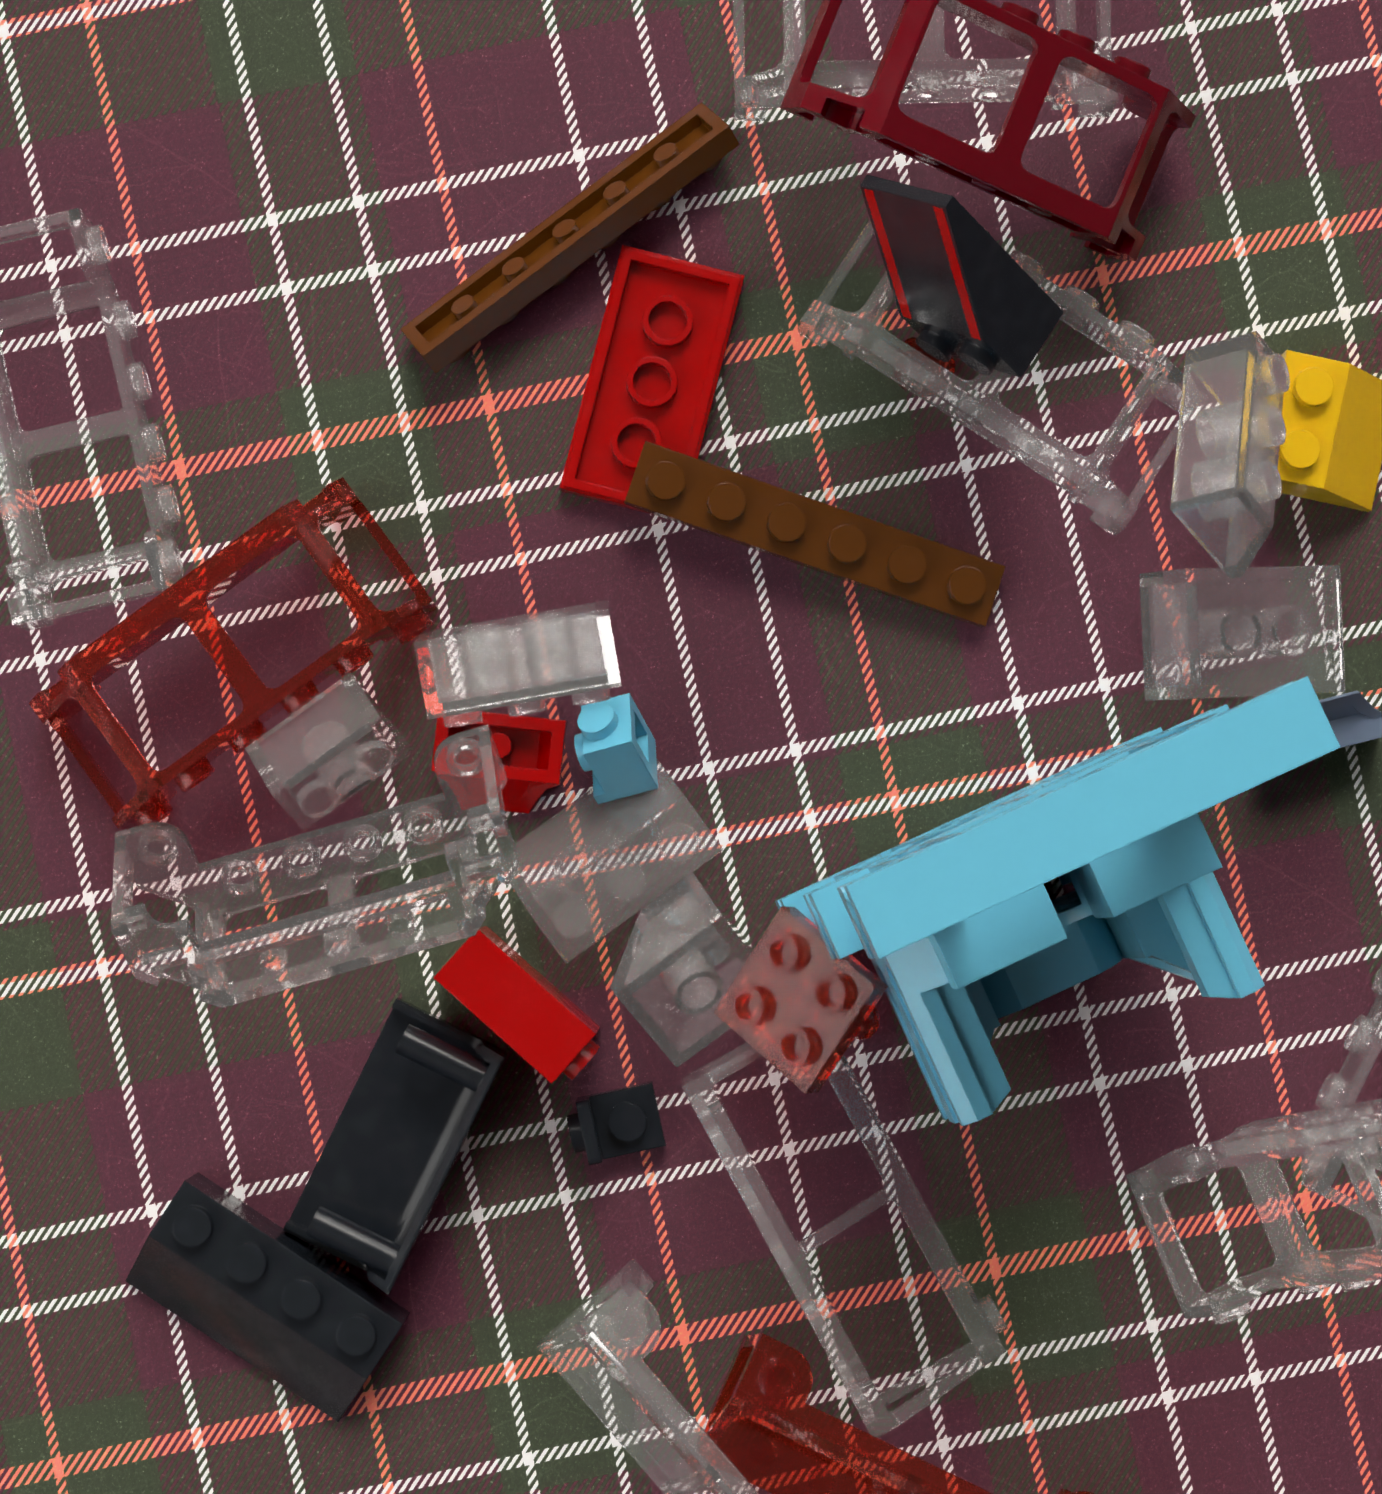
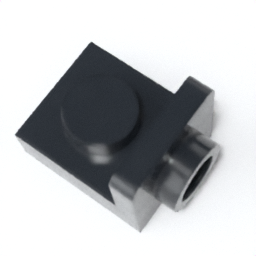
M652 1081L578 1097L576 1100L578 1113L567 1115L574 1152L586 1151L589 1166L602 1163L603 1159L666 1146Z

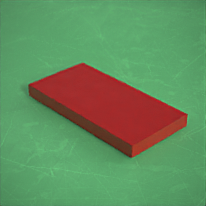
M622 245L559 487L560 491L648 513L624 504L645 441L696 459L699 458L744 283V275Z

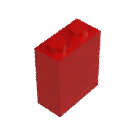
M488 926L477 928L433 977L551 1084L562 1072L573 1080L600 1048L592 1040L600 1026Z

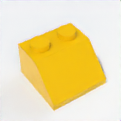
M1286 350L1271 363L1246 485L1365 512L1372 511L1382 463V380L1350 363Z

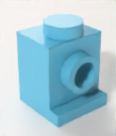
M630 693L581 706L577 724L582 733L575 735L574 744L582 769L585 772L592 770L593 797L597 804L658 789L655 739Z

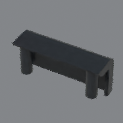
M400 998L395 1000L392 1006L393 1009L298 1203L283 1228V1231L367 1272L368 1280L386 1294H389L395 1286L508 1054L498 1046Z

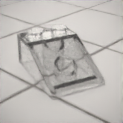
M1340 565L1187 568L1139 574L1145 701L1259 696L1291 681L1294 682L1308 676L1315 693L1346 692Z

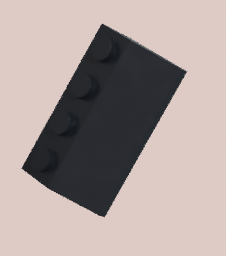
M199 1172L183 1182L150 1232L126 1279L127 1283L337 1422L340 1421L410 1314L408 1310L296 1236L283 1231L282 1227Z

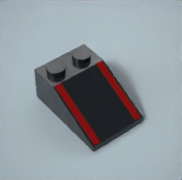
M866 175L860 188L899 314L919 334L915 340L916 344L926 353L943 362H948L953 356L961 359L975 371L990 376L994 370L1021 378L1063 315L1062 309L952 195Z

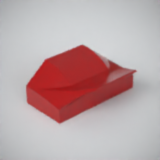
M438 707L431 771L447 779L462 807L529 814L536 801L547 789L560 785L567 721Z

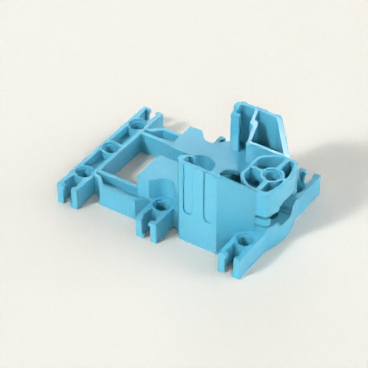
M1308 676L1294 682L1291 681L1231 709L1225 704L1165 731L1159 727L1145 732L780 898L775 903L801 959H810L826 951L829 952L831 959H842L859 950H865L868 958L873 963L943 1120L949 1119L952 1123H960L961 1126H965L992 1115L1011 1090L990 1044L995 1028L1001 1026L998 1018L1020 1011L1094 977L1116 965L1124 958H1129L1195 981L1202 997L1243 998L1265 986L1213 871L1222 868V864L1198 813L1341 747ZM1059 877L1062 885L1073 883L1074 891L1054 900L1050 899L1044 883Z

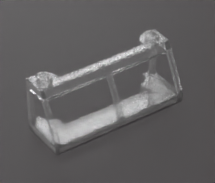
M815 1004L682 1077V1089L874 1440L898 1427L1005 1353L1006 1350L997 1334L1008 1328L989 1294L979 1300L977 1299L842 1052L853 1044L837 1014L834 1011L823 1017L820 1009ZM798 1034H803L885 1183L883 1189L801 1241L796 1239L715 1086L717 1082ZM894 1201L971 1342L881 1391L861 1354L852 1342L806 1255L884 1204ZM949 1372L894 1411L890 1410L889 1404Z
M634 1258L537 1343L536 1347L663 1494H759L643 1361V1358L654 1349L659 1340L661 1322L656 1308L646 1297L654 1286V1281Z

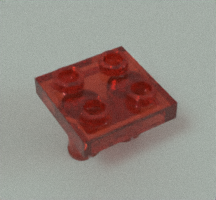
M781 906L713 1013L805 1094L819 1093L853 1039L865 1040L877 1031L880 1015L875 1006L888 986L852 955L842 959H831L817 926L795 907Z

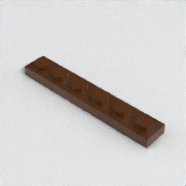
M701 102L403 326L401 331L435 374L448 364L460 360L482 338L498 326L512 321L517 317L522 308L550 287L564 282L575 268L599 250L613 245L624 231L648 213L666 205L672 195L697 176L714 169L725 155L740 145L730 126Z
M647 441L643 445L624 501L625 505L980 628L985 627L1006 567Z

